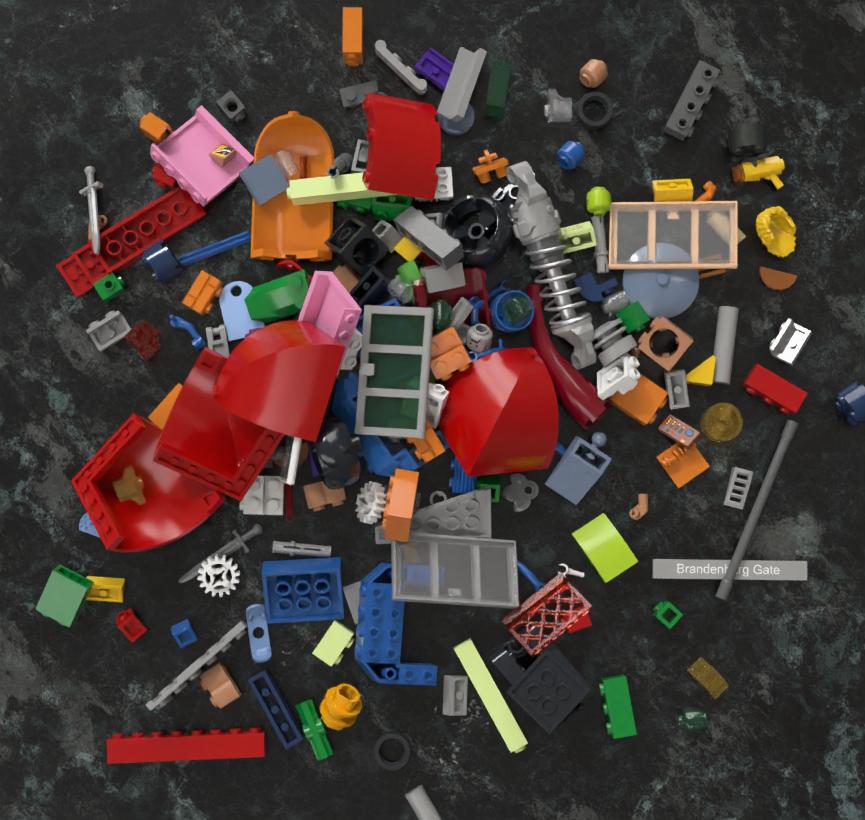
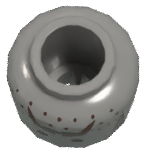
M476 324L468 330L466 344L475 353L485 352L491 347L493 333L485 324Z

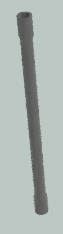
M787 420L781 440L738 545L715 595L726 601L733 580L790 441L794 437L798 427V423L795 421Z

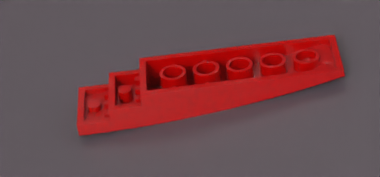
M179 186L100 234V253L98 255L94 253L91 239L87 245L73 252L71 257L56 266L76 297L79 298L94 289L93 284L112 272L116 275L140 260L141 256L144 255L143 250L162 238L167 242L204 217L206 213L201 205L192 199L191 194Z

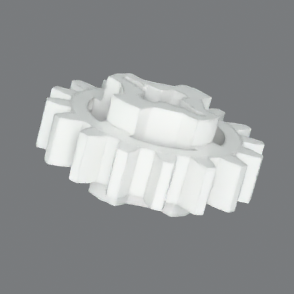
M369 481V484L365 483L364 488L361 487V494L357 495L356 501L358 507L355 510L359 512L357 518H360V522L373 524V522H377V518H381V511L384 512L386 504L384 498L387 496L383 493L385 488L382 487V484Z
M218 554L215 555V559L209 556L207 559L208 563L203 561L201 564L203 568L198 570L202 575H199L197 579L203 581L200 587H206L205 593L212 591L213 597L216 593H219V596L222 597L223 592L229 595L230 588L235 590L236 585L234 583H239L240 580L236 577L240 575V571H235L238 568V564L232 565L233 559L230 558L227 561L226 555H223L222 559L219 558ZM229 569L232 574V579H230L227 573ZM223 571L222 577L215 580L216 574L218 575ZM206 572H208L207 574L210 576L209 582L206 578Z

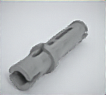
M603 216L591 217L597 243L594 252L597 274L609 273L607 257L609 256V251L606 248Z
M273 541L272 553L330 558L331 546L295 543V541H291V543Z

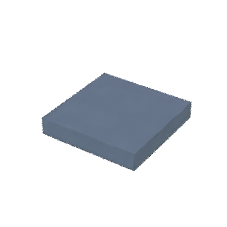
M272 154L239 172L240 177L258 206L290 187Z

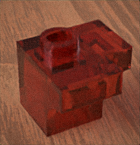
M147 320L141 324L138 322L125 335L126 342L147 361L161 348V345L155 340L160 335V332Z

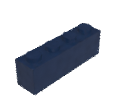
M266 668L249 678L248 682L285 749L303 740L305 736L268 669Z

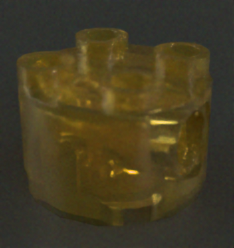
M725 402L719 403L705 410L701 417L700 428L711 441L725 442L735 438L740 433L743 419L741 418L740 411L734 405Z

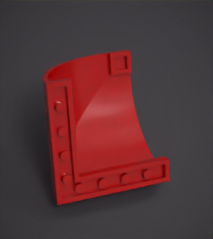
M291 320L265 326L246 337L232 351L221 369L217 384L213 386L212 398L229 412L247 421L276 432L316 442L345 346L311 322Z
M205 347L173 404L158 440L152 461L242 501L285 434L247 421L229 412L212 398L213 386L217 384L227 357Z
M534 347L506 349L486 355L470 363V367L456 372L443 384L445 390L449 391L446 405L442 410L438 427L468 477L548 469L558 438V403L551 376Z
M135 413L129 417L71 480L106 549L115 552H139L171 543L197 528L225 501L219 491L152 461L162 429Z

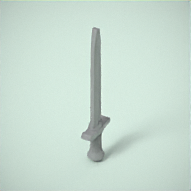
M88 166L84 169L87 176V187L80 190L79 193L88 197L92 246L94 253L98 255L100 253V233L96 190L102 188L104 184L94 181L96 170L94 167Z

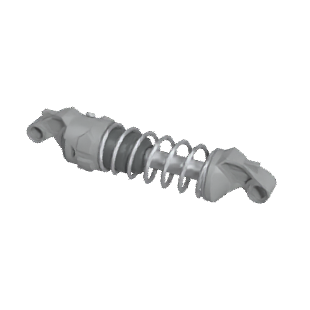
M523 161L506 168L508 180L519 187L516 202L510 211L514 222L512 228L515 237L519 238L522 245L527 247L525 254L529 255L533 262L530 268L543 272L536 277L534 282L550 284L540 292L539 296L555 298L545 306L544 310L549 312L559 311L549 321V324L552 325L551 331L554 335L566 339L574 346L571 362L579 370L596 362V353L592 345L594 332L591 323L592 317L588 312L576 315L575 309L585 305L586 302L572 303L570 295L581 291L582 288L567 289L565 282L576 277L577 274L563 275L560 269L570 264L572 260H565L563 250L567 246L562 245L560 239L562 232L560 229L561 218L559 212L554 209L551 198L547 196V192L536 182L531 166L528 162ZM545 275H547L548 279L539 280ZM548 290H552V293L544 294ZM554 303L557 304V307L549 308ZM561 316L562 320L558 322H553Z

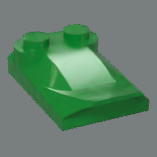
M307 269L253 287L244 299L251 320L267 324L301 312L311 284Z

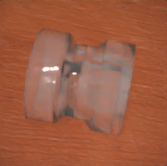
M397 277L390 282L388 293L393 297H397L402 303H407L413 298L412 286L403 279Z

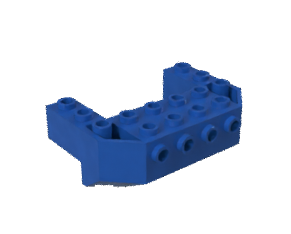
M360 368L354 372H349L336 383L332 405L333 413L342 418L350 436L355 434ZM369 376L367 379V388L372 386ZM366 396L365 409L367 406L373 407L369 396ZM366 411L364 427H372L366 419L369 415ZM440 430L437 431V437L444 449L447 450L450 448L442 432ZM358 435L363 450L356 453L359 457L364 456L367 461L365 466L370 473L375 472L376 475L390 477L395 476L396 469L416 471L426 464L423 459L419 461L413 450L417 449L416 447L407 451L401 442L388 443V439H382V436Z
M380 563L361 580L355 660L367 675L378 683L436 686V665L431 663L400 662L405 601L392 600V563ZM400 564L401 592H405L406 585L430 586L429 566ZM438 567V587H443L444 567Z

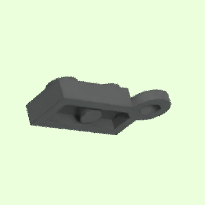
M376 80L339 89L344 109L362 105L364 98H367L368 92L386 95L378 91Z

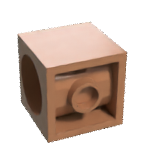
M662 315L660 318L656 316L650 324L652 329L648 333L644 332L638 339L640 343L638 348L667 371H670L691 345L693 338ZM670 329L676 333L677 336L675 338L678 346L672 353H662L661 355L651 348L653 347V342L650 337L656 330L664 331Z

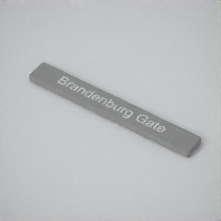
M652 559V578L724 579L731 560ZM742 560L734 579L807 580V561Z

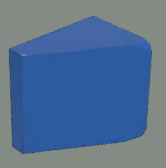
M188 619L171 627L172 635L180 648L198 640Z

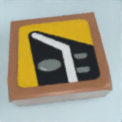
M221 144L210 152L209 156L223 167L236 157L237 149Z

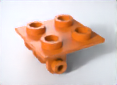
M676 443L656 457L678 489L710 467L696 448V443L689 450Z

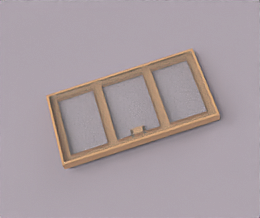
M737 201L611 203L609 269H737Z

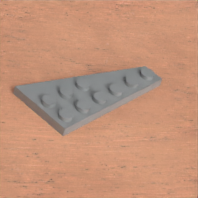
M487 486L414 510L409 532L491 539V487ZM383 521L375 523L376 544H391L390 539H384ZM400 541V543H419V542H412V541H408V542Z
M243 620L240 621L218 643L208 649L206 654L198 658L175 678L171 684L159 692V696L146 704L151 711L157 706L162 708L172 700L173 696L171 694H177L188 685L186 682L188 679L190 681L195 679L203 672L201 668L205 664L209 666L217 659L215 655L218 652L222 651L224 653L232 646L230 642L235 637L238 640L246 633L244 629L247 627V624Z

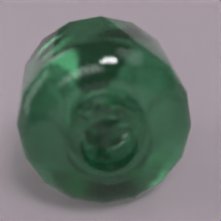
M518 295L505 302L503 312L510 322L519 323L531 315L532 305L528 298Z
M437 300L431 303L429 307L434 308L433 329H446L452 323V306L445 300Z
M699 707L683 708L681 715L677 716L678 726L682 727L683 731L687 734L701 733L704 727H707L706 713Z

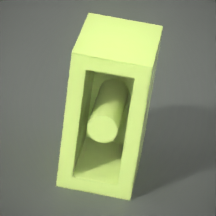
M590 221L560 228L562 232L560 235L562 245L567 246L563 250V254L597 245L594 229Z
M335 620L312 654L331 667L334 663L338 665L344 656L341 653L345 647L349 649L355 640L352 637L354 632Z

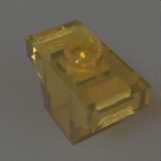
M131 465L123 467L122 477L112 482L119 501L123 502L131 499L136 501L138 505L146 503L141 488H144L141 478L136 477Z
M702 657L687 670L714 699L729 686L725 679Z

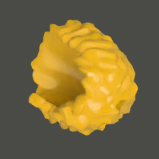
M781 206L765 209L756 219V231L762 244L768 248V252H772L773 255L778 257H787L791 252H794V247L796 246L794 241L797 239L794 234L797 229L791 217L788 216V213Z

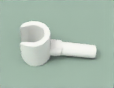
M559 564L566 567L565 573L558 572L560 575L572 574L584 577V573L570 569L566 564Z

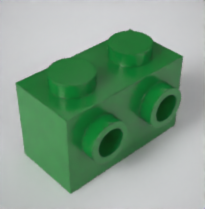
M404 195L373 197V219L394 221L396 217L410 206L414 207L413 197Z

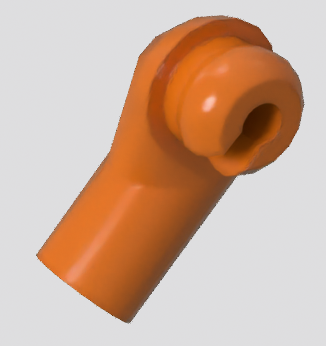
M711 181L707 182L703 186L706 192L695 202L712 200L717 189L716 185H713Z

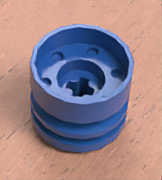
M511 290L496 295L488 305L492 313L490 324L500 332H513L524 329L531 323L534 316L532 300L521 291ZM506 307L511 311L509 315L505 314L507 312Z

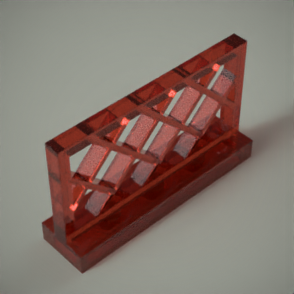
M561 572L501 621L505 629L533 657L592 610L593 607ZM567 588L572 591L571 598H561L562 592ZM557 602L556 610H546L547 604ZM560 602H571L570 610H560ZM574 603H583L585 605L580 611L573 610ZM534 614H542L541 622H531L532 616ZM545 614H556L555 623L545 622ZM559 615H569L567 622L558 623ZM519 626H527L526 634H517L515 630ZM530 626H540V634H529ZM544 627H554L552 634L543 635ZM529 639H539L538 645L531 649L528 646Z

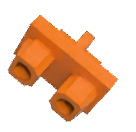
M484 150V156L478 158L480 164L486 163L472 168L473 173L477 175L480 183L483 184L491 181L488 171L495 169L497 178L507 176L506 165L509 164L508 160L504 157L491 161L498 158L496 152L489 154L488 150Z

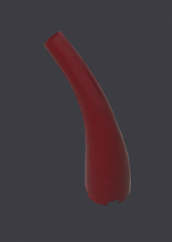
M540 284L528 285L527 296L532 300L534 306V316L529 324L534 348L547 367L557 397L571 416L588 431L590 429L588 424L595 425L607 412L605 411L606 405L611 407L613 402L608 398L602 400L598 397L597 387L554 348L543 318L542 304L545 303V298L539 296L545 286Z

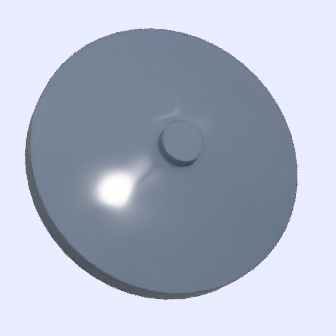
M666 243L655 244V262L691 260V257L677 246ZM648 246L638 250L628 261L654 264L653 261H647ZM624 269L622 278L624 295L629 304L639 301L649 318L655 319L656 316L660 318L662 315L667 319L673 318L684 312L694 301L699 289V273L697 269Z

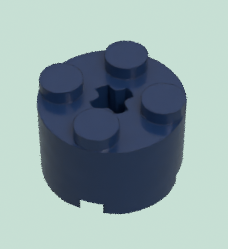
M162 238L143 250L144 255L141 258L147 266L151 265L154 272L152 274L156 281L165 283L184 270L182 267L178 269L179 261L168 245L163 246L162 243L165 241Z
M857 381L836 394L837 401L834 403L840 412L843 411L846 414V419L852 427L860 426L865 422V387L862 384L858 386Z

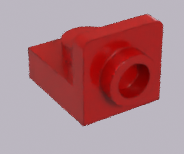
M129 608L127 611L123 610L116 618L117 627L132 643L148 631L147 627L134 614L132 608Z

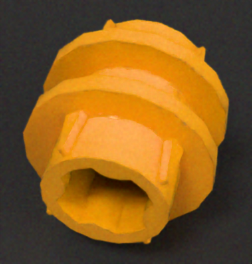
M345 683L328 689L325 699H323L320 705L323 722L328 727L337 731L353 725L362 709L361 694H359L356 688Z

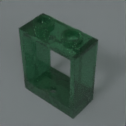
M498 58L492 60L484 115L503 117L511 62H508L506 59Z

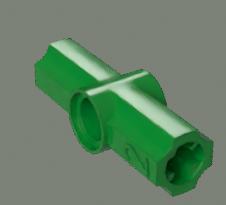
M310 699L297 704L296 707L303 722L302 726L305 736L310 741L317 760L333 755V750L326 736L325 725L322 719L319 718L313 700Z

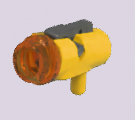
M761 154L742 161L741 164H737L732 169L735 182L760 181L761 178H765L766 180H771L777 190L784 186L777 176L785 168L783 159H780L778 156L768 157L766 154Z

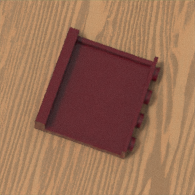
M478 266L463 269L465 286L433 293L427 291L425 278L411 281L415 307L434 308L435 318L433 319L432 336L436 334L461 297L469 301L476 296L479 297L478 302L484 301V306L479 308L478 320L481 324L488 326L494 336V329L490 324L492 313L487 302L490 297L485 287V282H487L485 271ZM470 312L463 323L472 327ZM416 316L420 342H422L425 316Z

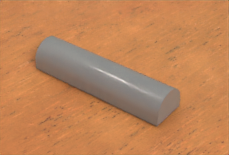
M719 307L713 353L716 357L713 383L730 384L739 308Z
M422 784L405 794L419 820H442Z

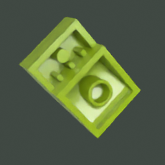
M604 513L572 533L604 583H607L638 562L626 542Z

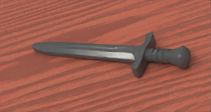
M255 524L249 532L242 536L234 529L232 533L236 538L210 555V557L215 559V555L218 554L219 558L222 559L223 555L228 556L240 547H243L245 552H249L250 549L245 542L255 535L262 534L263 528L261 525ZM202 562L185 573L180 578L179 583L186 582L199 575V568H203Z

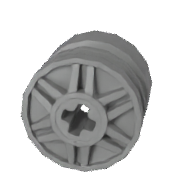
M621 318L609 321L593 332L592 342L598 341L593 346L594 350L600 347L603 349L597 356L603 367L638 345L632 335L621 336L627 329L626 326L617 330L616 327L623 322Z

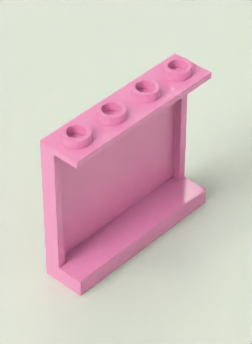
M202 105L196 109L194 117L157 146L153 143L150 150L152 159L156 163H160L164 167L165 172L169 176H173L179 186L184 190L186 189L191 194L192 199L203 207L240 178V171L254 163V157ZM221 144L237 149L236 157L223 167L209 156V153Z
M315 271L298 321L313 323L345 346L338 369L339 373L362 309L333 272Z

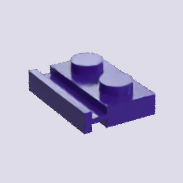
M430 47L427 53L415 65L414 70L444 91L454 64Z

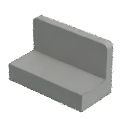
M458 261L447 271L439 264L420 268L421 276L425 277L429 293L461 287L466 284L462 262Z

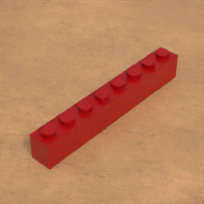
M259 727L249 728V731L242 732L241 728L230 729V732H222V729L210 730V733H202V730H192L191 734H183V731H172L171 735H163V732H152L151 736H144V733H132V736L124 737V733L112 734V737L107 739V764L265 757L267 754L266 730L261 731Z

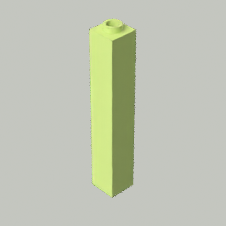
M363 173L338 175L334 179L330 178L331 176L289 180L290 187L287 188V197L291 199L294 206L397 194L367 190L362 182Z
M471 638L453 647L510 752L515 751V753H518L525 749V745L528 742Z

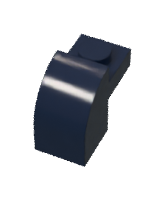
M590 272L573 280L572 285L574 288H582L581 291L577 292V295L583 301L590 304H598L604 300L602 294L604 293L606 296L613 293L618 283L613 278L597 286Z

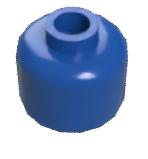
M568 141L557 152V162L564 169L576 168L585 158L584 147L579 142Z

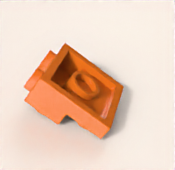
M454 325L432 336L430 368L437 380L439 378L442 381L452 376L451 372L457 369L461 372L470 367L471 357ZM423 341L419 343V346L423 347Z

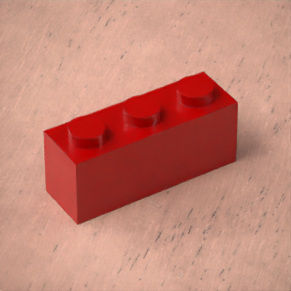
M759 364L753 366L742 385L746 387L748 393L755 396L758 394L763 397L762 400L769 405L775 404L780 407L779 411L786 415L795 414L807 395L805 391Z

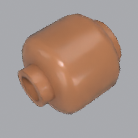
M591 59L580 69V80L586 87L596 88L608 75L607 66L601 60Z

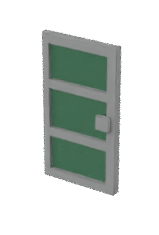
M364 305L355 434L425 438L434 308Z

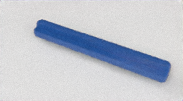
M245 231L179 257V261L182 266H187L251 241V235L249 231Z

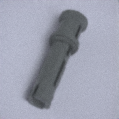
M342 153L334 160L333 165L327 169V176L332 175L330 178L334 179L340 173H346L352 167L353 157L348 153Z

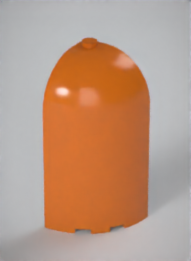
M289 111L288 114L271 120L262 130L254 152V163L272 154L289 185V180L300 179V172L302 177L305 176L304 168L302 167L300 170V157L304 159L307 156V178L326 177L327 169L334 162L333 146L326 131L318 122L300 115L297 111ZM287 190L260 206L257 205L252 197L251 258L273 261L274 258L293 259L294 262H300V259H310L311 262L332 260V251L324 243L333 234V202L294 206L291 199L287 197Z

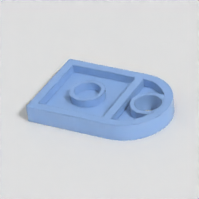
M235 281L226 285L219 297L229 342L245 339V334H248L250 329L265 327L263 322L251 320L244 299L253 287L242 281ZM236 286L242 289V293L237 297L231 294L232 289Z

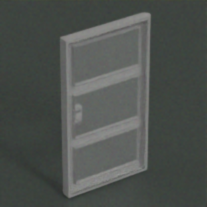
M409 532L408 542L391 540L393 601L515 609L519 607L515 540Z

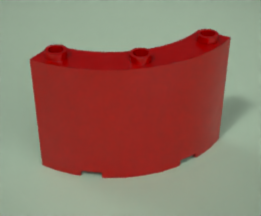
M368 92L367 98H364L362 104L368 122L367 139H369L367 167L362 176L363 184L367 190L434 200L438 182V175H435L436 163L440 164L441 132L439 122L435 121L437 117L435 107L429 103Z

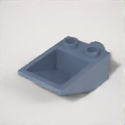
M596 432L592 435L591 445L580 437L575 436L544 484L577 505L612 460L598 450V447L604 446L607 442V437L603 432ZM581 446V451L577 453V449ZM594 456H596L597 461L595 463H592L591 459L593 460Z

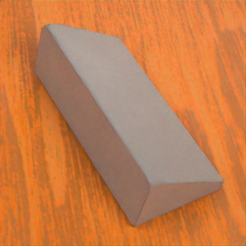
M685 369L664 370L669 408L673 410L690 407Z
M361 581L343 587L355 624H358Z
M444 676V715H467L468 676Z

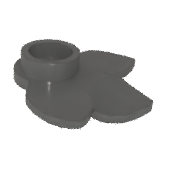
M511 474L510 481L512 484L506 486L501 495L506 500L514 501V511L520 512L527 509L531 504V499L538 496L539 486L536 482L527 480L523 474ZM528 486L532 488L531 494L526 492Z

